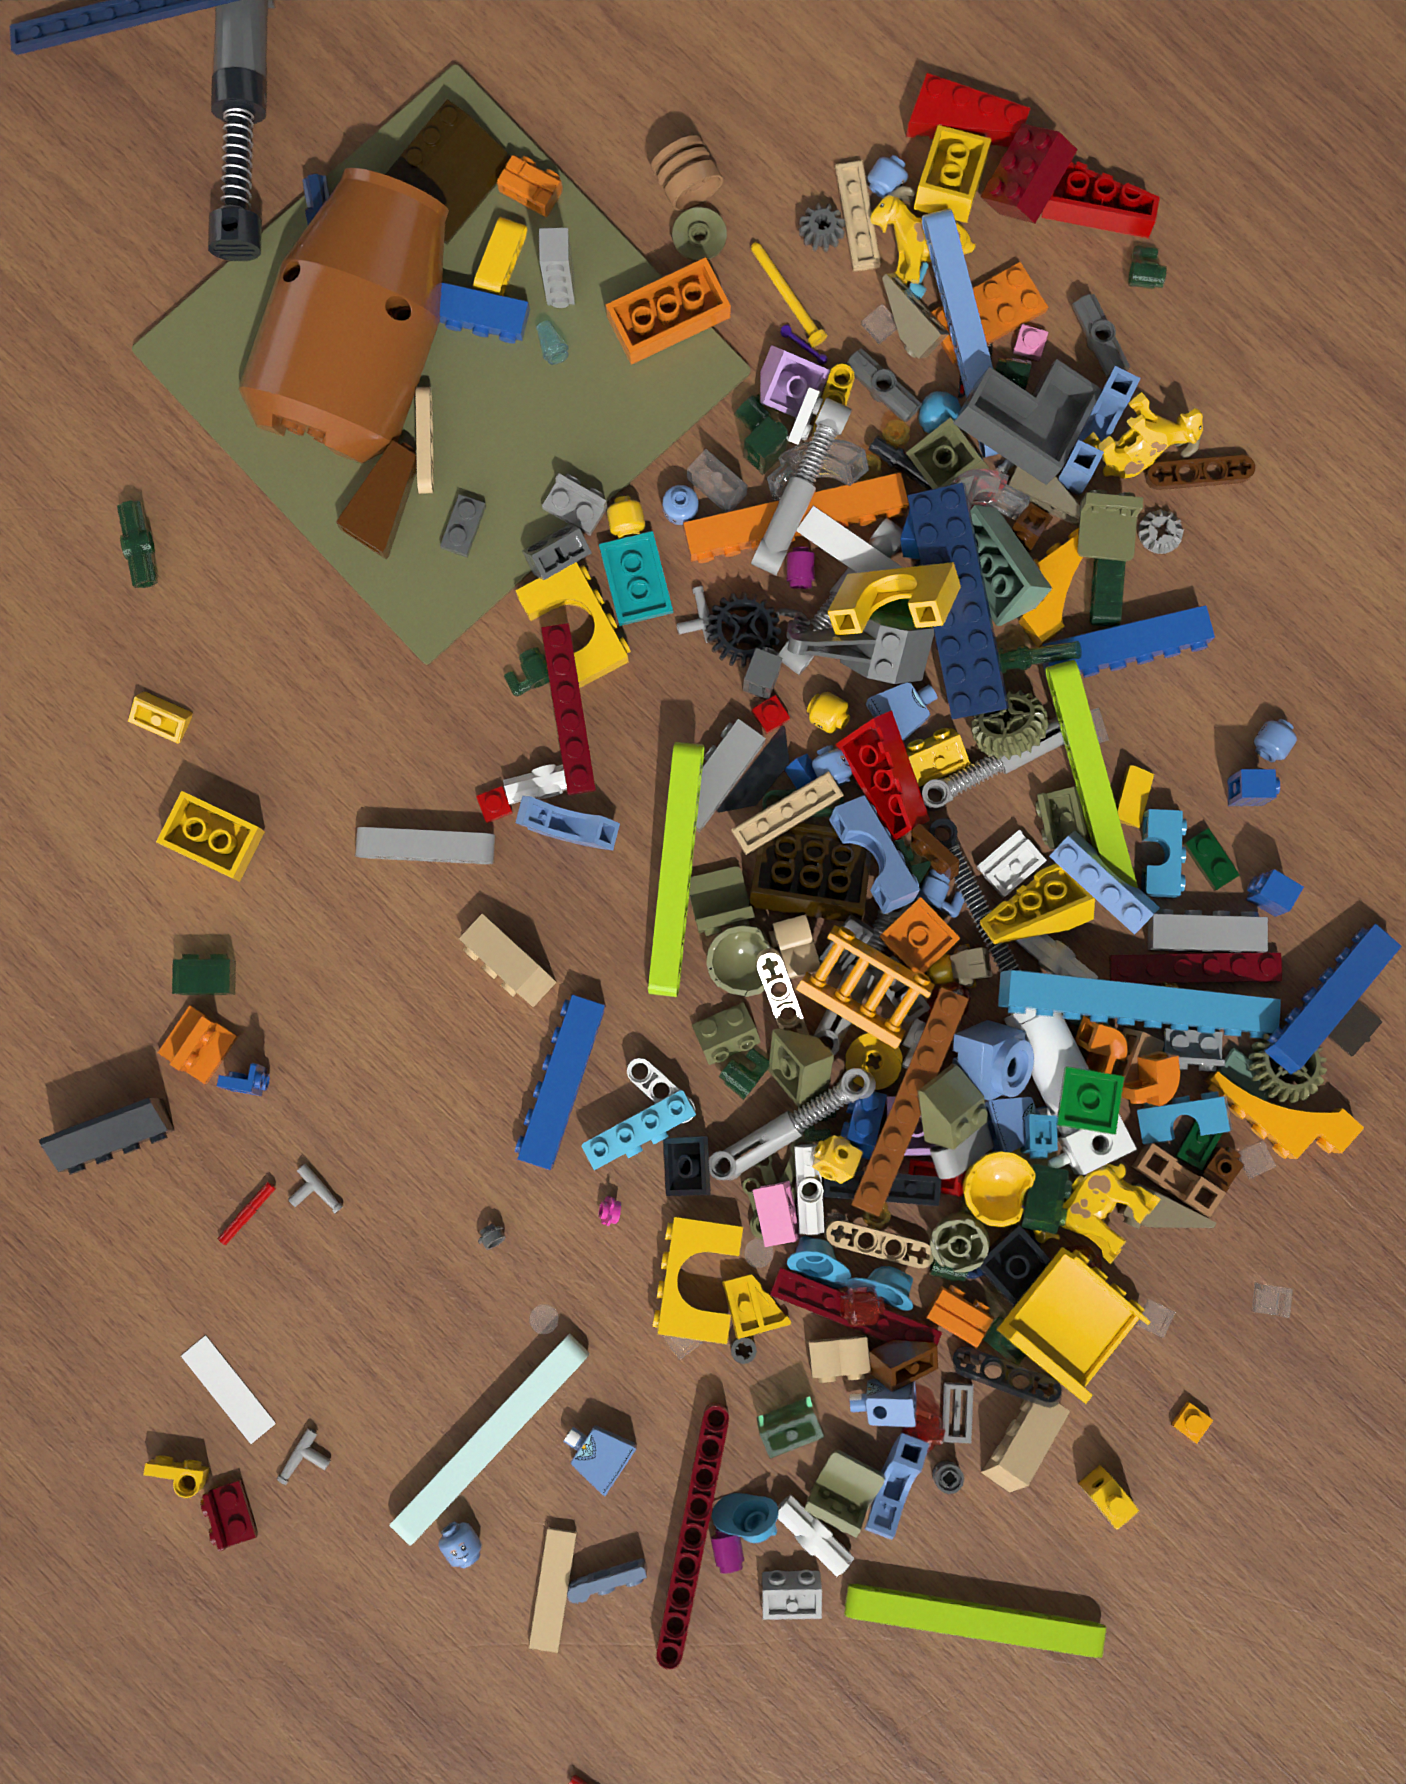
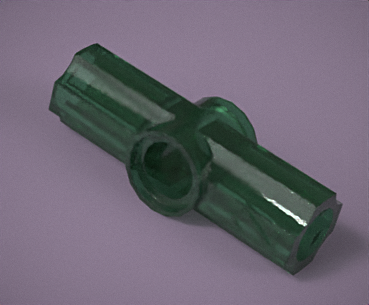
M132 500L122 502V504L117 506L123 534L120 535V543L124 557L128 560L132 585L134 588L153 587L155 584H158L153 559L155 546L151 532L147 529L143 503Z

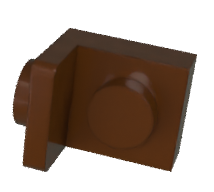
M1031 502L1012 527L1013 532L1028 553H1030L1053 519L1051 515Z

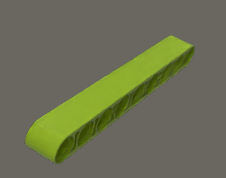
M1073 659L1046 667L1045 671L1091 844L1096 849L1102 862L1118 878L1128 885L1138 888L1078 665Z
M675 742L673 748L648 993L653 995L678 997L704 761L703 744Z
M848 1584L844 1610L846 1617L857 1620L1094 1658L1103 1657L1107 1626L1092 1621L862 1584Z

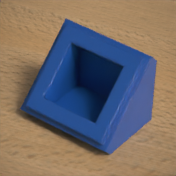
M808 754L796 758L784 769L797 790L817 779L812 767L813 761Z

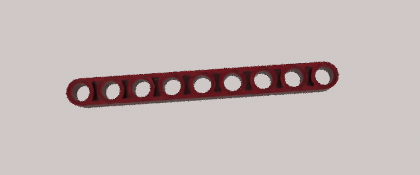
M719 1402L709 1404L703 1412L656 1651L658 1664L666 1670L677 1668L682 1661L729 1425V1412ZM711 1411H721L725 1416L724 1420L720 1424H712L708 1420V1415ZM708 1439H713L718 1443L719 1447L714 1453H706L702 1448V1444ZM703 1468L709 1469L713 1474L712 1479L708 1482L699 1481L696 1477L699 1470ZM696 1498H702L707 1503V1507L701 1512L694 1511L691 1508L690 1504ZM691 1527L699 1529L701 1532L700 1538L696 1541L688 1540L685 1537L687 1529ZM684 1557H690L695 1561V1566L691 1570H684L680 1567L679 1561ZM678 1587H685L690 1594L686 1599L679 1600L674 1596L673 1591ZM671 1617H679L683 1620L684 1624L679 1629H672L668 1626L667 1621ZM667 1646L674 1647L678 1652L672 1659L665 1658L661 1653Z

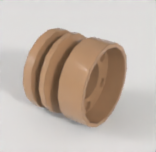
M698 136L683 137L669 144L654 157L651 163L652 172L657 176L659 184L665 187V195L673 209L677 211H684L703 203L713 196L723 183L720 171L716 164L709 160V152L704 148V143Z

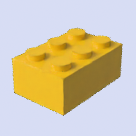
M938 125L918 186L914 209L934 213L950 208L955 220L967 223L986 163L991 139Z
M181 791L156 842L240 882L265 831Z

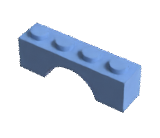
M865 795L836 806L829 820L842 843L860 845L869 850L877 860L879 876L876 878L870 891L883 914L912 903L920 891L918 880L913 874H910L905 865L904 856L893 845L891 835L888 829L883 827L879 821L875 807L869 804Z
M1076 831L1068 835L1049 856L1134 935L1160 909L1139 888L1132 887L1118 878L1102 862L1096 849Z

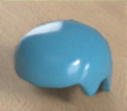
M935 391L926 396L918 416L919 424L923 430L930 434L950 417L955 421L961 410L958 399L948 392Z

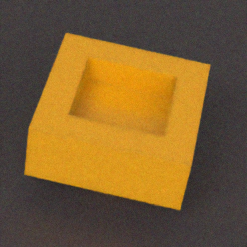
M1187 1401L1171 1425L1197 1444L1214 1420Z

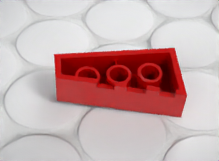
M927 73L908 124L906 137L916 138L917 135L934 139L937 127L941 125L990 138V145L1009 147L1022 123L1026 124L1031 108Z
M1077 161L1076 164L1073 162L1069 164L1041 215V218L1149 239L1156 222L1160 197L1129 183L1123 185L1112 179L1113 176L1104 172L1102 175L1087 169L1088 165Z
M892 710L871 719L835 744L843 752L852 774L870 804L875 807L877 816L883 826L888 829L892 841L911 833V830L919 823L924 825L930 821Z

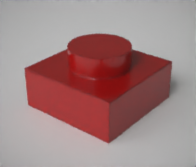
M776 695L756 706L751 711L766 735L790 721L789 715Z
M502 786L476 796L486 823L513 814Z

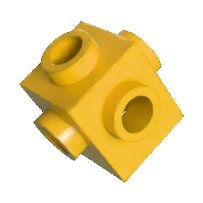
M833 1135L825 1141L821 1140L817 1144L813 1152L815 1159L811 1167L820 1171L819 1174L828 1180H835L841 1184L854 1176L863 1152L850 1145L849 1140Z

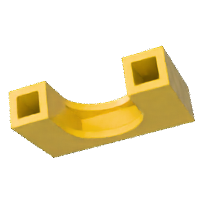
M577 562L546 580L538 578L515 591L530 621L563 605L580 607L592 617L595 623L594 634L590 642L583 649L574 653L579 688L628 663L627 654L631 651L623 637L618 639L614 632L617 625L610 613L605 615L601 605L604 604L600 593L597 589L591 590L587 582L591 578L585 566L579 567Z
M954 562L850 573L844 579L827 612L835 635L862 633L870 616L879 607L894 600L910 598L908 605L916 628L941 626L950 612L961 585Z
M674 1217V1223L667 1224L665 1240H670L671 1244L670 1251L663 1252L661 1269H666L667 1271L665 1281L659 1280L657 1298L662 1299L661 1310H655L653 1327L658 1328L657 1334L727 1344L731 1315L698 1310L688 1305L679 1293L677 1277L682 1264L689 1257L697 1253L711 1252L739 1257L743 1227Z

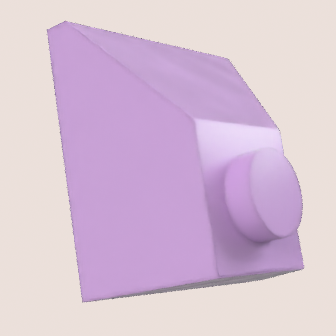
M771 345L761 369V403L797 418L809 387L822 392L831 370Z

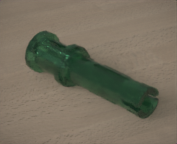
M1075 641L1029 648L1025 645H1019L1017 649L1011 650L998 648L1002 673H1005L1009 669L1016 668L1028 670L1031 665L1080 659L1082 649L1080 642Z

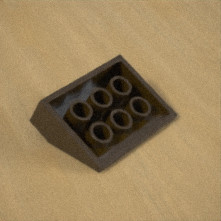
M447 99L385 175L426 192L448 208L449 212L445 221L444 243L447 245L497 185V180L506 168L511 156L474 119Z
M799 823L757 848L748 907L752 906L754 908L844 922L852 914L862 921L872 853L860 845L842 843L832 827Z

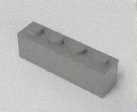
M539 228L540 267L547 305H552L556 308L575 305L574 267L568 228Z
M739 719L734 725L729 723L720 735L724 738L718 747L713 745L704 757L707 762L702 770L696 831L699 833L765 744V737Z
M1159 909L1148 920V951L1264 953L1268 951V917H1259V912H1241V916H1230V911H1213V916L1202 915L1201 910H1185L1184 915H1173V910Z

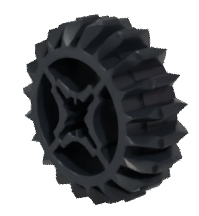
M746 592L741 593L739 600L735 593L730 594L729 601L723 597L719 601L720 606L714 605L712 607L714 614H709L707 617V621L711 624L706 625L705 631L711 633V635L706 640L708 643L716 642L711 651L715 653L720 650L722 652L719 657L721 661L726 656L730 657V666H733L735 661L739 660L740 668H744L747 660L750 664L756 648L762 650L763 647L774 650L773 646H777L780 641L776 635L781 633V628L774 626L779 623L780 619L779 617H771L775 611L774 607L766 610L764 607L767 604V600L763 599L760 604L757 603L756 594H753L750 600L747 599ZM744 610L750 612V614L740 617L735 613L732 615L730 612ZM757 618H759L764 627V639L759 636L760 632L755 628ZM722 621L727 624L726 627L731 631L732 637L729 642L723 636L721 629ZM750 621L747 631L736 639L742 625L745 626ZM740 643H747L750 646L755 645L756 648L741 650L736 648V646Z

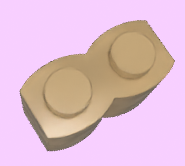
M806 915L773 923V931L769 932L770 941L773 948L778 947L789 980L804 976L806 972L810 974L816 973L820 967V962Z
M866 1335L809 1341L812 1378H818L819 1383L836 1381V1376L847 1375L848 1380H859L865 1378V1373H871Z

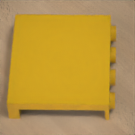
M1062 1247L996 1330L1086 1404L1093 1396L1085 1389L1086 1385L1139 1319L1147 1325L1151 1321L1142 1314L1145 1311L1142 1306L1133 1299H1130L1129 1302L1124 1299L1127 1294L1114 1283L1108 1285L1105 1282L1108 1277L1095 1266L1090 1269L1087 1266L1089 1260L1077 1250L1071 1253Z

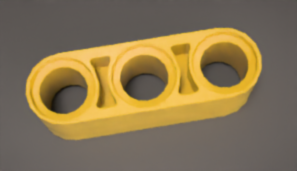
M499 217L475 276L473 290L500 296L504 295L526 238V225Z
M838 364L832 368L823 393L821 408L826 398L847 407L854 382V372L850 366ZM841 376L846 378L848 383L840 385L834 379ZM815 422L812 437H814V432H816V427H818Z

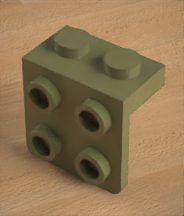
M1104 490L1087 492L1080 505L1077 554L1080 557L1120 561L1132 560L1135 552L1137 516L1143 509L1144 497H1135L1136 495L1130 492H1122L1118 495L1107 494V491Z
M735 866L691 877L689 897L699 934L705 933V936L722 933L721 928L743 924L750 925L749 921L754 920L752 906L748 907L749 899L742 871L739 867Z
M834 1450L813 1484L804 1510L814 1517L837 1527L840 1531L857 1538L862 1529L866 1512L884 1484L885 1475L840 1450Z

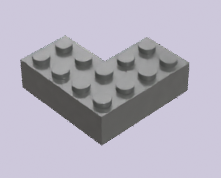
M1058 359L1041 376L1032 395L991 367H988L974 384L953 424L1047 485L1063 468L1102 389Z

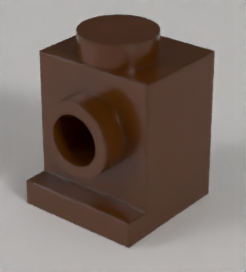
M1229 1146L1225 1149L1216 1147L1203 1170H1199L1196 1175L1202 1176L1226 1193L1245 1164L1239 1161L1241 1155ZM1223 1162L1229 1165L1226 1173H1223L1220 1169Z

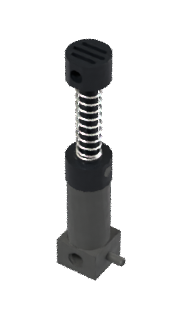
M239 0L216 6L211 112L216 118L227 122L223 126V129L227 132L223 139L227 144L222 147L226 152L222 157L226 162V165L222 166V170L226 172V175L221 177L225 182V185L221 187V190L225 192V195L221 197L225 205L213 210L209 214L208 251L212 255L228 261H251L261 255L262 219L258 214L250 211L251 204L249 203L251 199L249 190L252 188L250 183L252 163L250 160L253 157L250 151L253 148V143L251 142L253 133L251 130L254 124L262 122L266 118L268 8H275V0Z

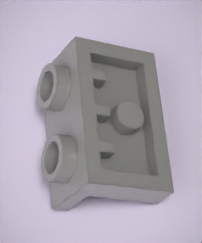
M558 473L555 477L556 483L544 501L542 508L591 536L607 510L605 496L594 488L588 490L580 486L581 482L569 474L563 476Z
M1168 1028L1163 1029V1041L1165 1044L1162 1052L1179 1055L1180 1070H1188V1065H1199V1071L1216 1072V1067L1225 1066V1060H1222L1223 1032L1207 1034L1198 1033L1197 1030L1177 1031Z
M774 1570L762 1572L763 1620L822 1619L820 1571Z

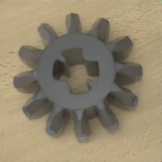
M819 203L816 204L815 211L810 208L806 209V216H802L799 222L802 226L799 228V235L805 237L803 241L805 246L813 243L814 252L818 250L819 246H822L825 252L829 250V245L835 248L838 246V239L844 238L845 233L842 229L845 227V220L840 219L841 212L839 209L831 212L830 203L826 206V209H822ZM820 225L825 226L824 230H820Z

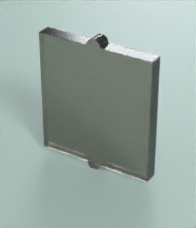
M1357 1000L1328 1037L1350 1057H1353L1365 1042H1370V1036L1382 1024V1021Z

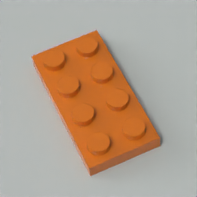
M1021 262L973 288L987 345L1019 328L1022 324L1024 325L1042 315L1049 308ZM941 306L931 313L950 333L944 308ZM949 334L940 344L952 364L957 363L951 335Z

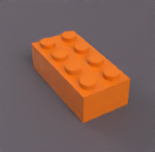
M706 257L606 304L607 318L631 365L729 319L731 305Z

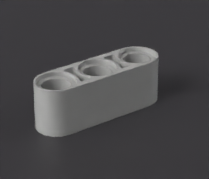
M986 1122L954 1150L935 1144L930 1149L938 1177L940 1179H949L960 1175L981 1156L992 1149L994 1143Z

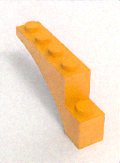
M1079 528L1068 536L1070 539L1062 546L1060 543H1057L1047 550L1046 554L1048 556L1040 562L1037 558L1033 560L1051 585L1052 590L1035 609L1023 614L1018 623L1037 648L1051 640L1065 627L1062 623V613L1066 594L1072 577L1083 558L1077 554Z
M1211 1072L1204 1080L1209 1085V1092L1218 1091L1219 1097L1227 1096V1102L1231 1105L1230 1111L1241 1120L1247 1119L1253 1125L1251 1130L1261 1139L1267 1138L1274 1144L1272 1149L1283 1159L1287 1157L1289 1159H1298L1316 1138L1318 1139L1316 1143L1329 1154L1331 1152L1343 1153L1364 1129L1343 1108H1334L1331 1113L1292 1110L1271 1104L1249 1094L1233 1084L1220 1072Z

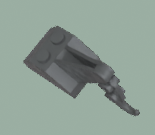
M781 608L774 613L776 617L788 616L794 619L789 621L786 635L789 639L787 650L793 654L840 659V663L866 678L892 684L922 681L935 633L933 626L916 628L911 617L875 610L862 633L835 635L833 628L813 631L814 626L810 623L811 620L801 611Z

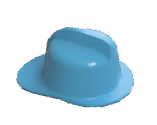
M803 1235L800 1238L796 1252L787 1259L788 1267L794 1272L834 1289L846 1287V1282L852 1277L849 1269L836 1260L833 1247L825 1240Z
M879 1267L867 1279L852 1278L846 1282L847 1287L851 1291L863 1297L884 1302L901 1310H911L913 1308V1302L909 1298L913 1278L894 1267Z
M733 1493L724 1496L716 1503L713 1508L712 1519L714 1525L724 1533L741 1536L747 1542L761 1543L771 1535H776V1521L779 1509L771 1498Z

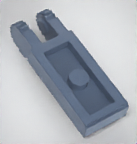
M641 1558L579 1577L577 1580L574 1579L568 1585V1601L574 1604H578V1602L583 1603L587 1601L591 1594L605 1595L613 1592L615 1587L624 1584L627 1587H632L642 1583L643 1579L647 1578L645 1559Z

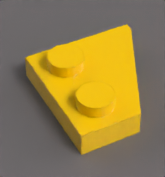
M752 1274L722 1281L737 1339L791 1325V1320L775 1304L776 1302L762 1289L760 1283Z

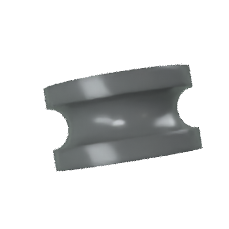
M749 1337L735 1339L731 1344L733 1359L741 1364L753 1361L757 1353L754 1341ZM741 1342L745 1346L751 1345L752 1351H748L750 1356L744 1358L742 1354L737 1355L735 1353V1349H739L737 1345Z

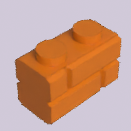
M512 155L506 168L497 180L499 192L544 217H548L563 191L560 177L554 171L546 169L544 172L537 168L535 162L526 156L519 158Z
M951 1284L948 1289L941 1286L924 1316L977 1348L994 1320V1317L988 1314L991 1308L976 1299L971 1304L963 1299L966 1293Z

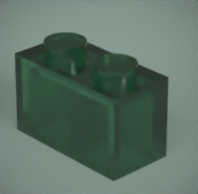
M768 416L745 438L743 457L762 475L786 454L788 443L786 427L780 421L776 420L774 422Z
M182 954V959H173L172 994L179 996L235 995L236 961L228 959L227 954H210V959H199L198 954Z
M1034 1164L1032 1169L1036 1177L1032 1187L1028 1188L1022 1227L1057 1234L1059 1225L1065 1226L1068 1209L1062 1207L1064 1198L1069 1199L1072 1188V1181L1067 1180L1069 1171Z
M811 1397L756 1417L759 1435L770 1459L824 1438L821 1420Z

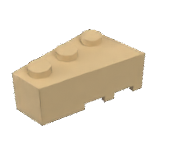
M483 914L459 938L466 945L463 951L474 961L480 958L485 963L481 967L493 979L497 975L504 980L501 986L514 997L518 993L532 1007L556 984L552 977Z
M1024 1399L1020 1406L1021 1413L1017 1419L1011 1422L1006 1430L1005 1437L995 1449L981 1473L1008 1492L1028 1486L1069 1415L1070 1411L1060 1404L1047 1408Z

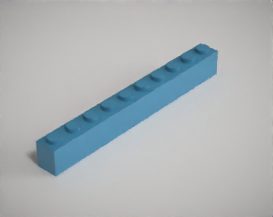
M1015 970L1001 972L998 1002L999 1007H1008V1013L1026 1014V1009L1036 1010L1035 1015L1043 1017H1053V1012L1063 1013L1064 1019L1080 1020L1081 1015L1090 1016V1021L1107 1023L1108 1018L1117 1019V1024L1135 1025V1021L1144 1022V1027L1161 1028L1162 1024H1171V1030L1188 1031V1026L1197 1027L1198 1033L1215 1034V1029L1224 1030V1035L1241 1036V1032L1250 1033V1038L1254 1039L1263 1038L1264 1034H1271L1279 1028L1281 999Z

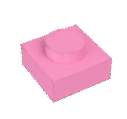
M1022 324L1013 354L1039 361L1048 332Z

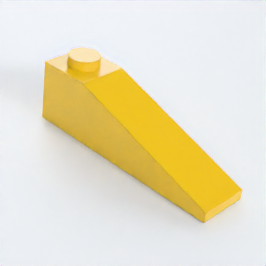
M1056 863L1035 874L1034 880L1028 885H1022L1017 889L1016 895L1010 900L999 904L980 920V925L994 944L1066 931L1094 919L1095 898Z

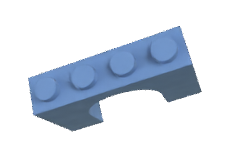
M1117 366L1114 367L1058 477V480L1066 490L1081 496L1104 453L1082 441L1093 432L1097 435L1100 442L1111 436L1141 379L1140 377Z

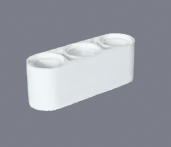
M634 1059L627 1067L629 1079L656 1104L664 1100L654 1096L653 1088L656 1084L665 1083L669 1086L670 1092L666 1098L680 1091L645 1059ZM639 1063L645 1064L648 1067V1075L642 1080H638L632 1075L633 1067ZM687 1097L689 1103L691 1104L695 1112V1106L693 1102ZM690 1118V1119H688V1120H686V1121H684V1122H682V1123L689 1122L692 1118Z

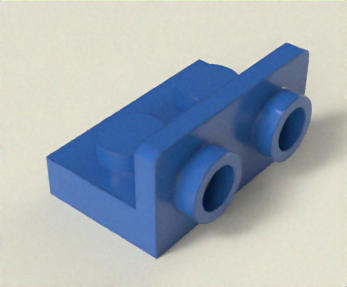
M251 1063L248 1076L243 1073L228 1071V1076L219 1075L216 1087L233 1092L262 1096L263 1090L266 1091L268 1089L270 1074L267 1073L266 1067Z

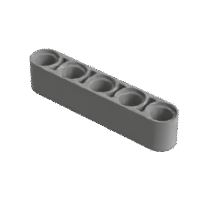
M358 827L355 856L369 859L493 864L495 835L474 832Z

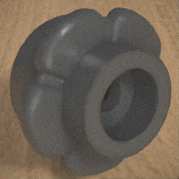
M495 1224L486 1226L480 1231L482 1237L479 1238L478 1243H482L486 1250L498 1246L506 1238L503 1233V1227H496Z

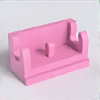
M790 1181L765 1185L753 1190L765 1247L795 1242L802 1236L799 1234V1222Z

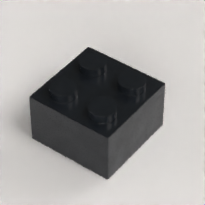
M1014 1224L989 1247L988 1254L978 1269L1012 1307H1015L1048 1266L1051 1259L1020 1225Z

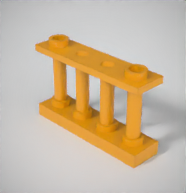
M834 925L827 937L834 941V944L816 974L806 972L796 990L897 1049L905 1033V1030L900 1025L918 995L921 993L929 998L935 984L931 983L930 978L918 971L914 973L859 940L850 929L842 926L839 928ZM845 948L859 956V959L842 987L835 989L827 984L826 978ZM870 963L884 971V974L867 1002L860 1004L853 1000L850 994ZM895 978L910 988L891 1018L885 1019L878 1015L875 1009Z

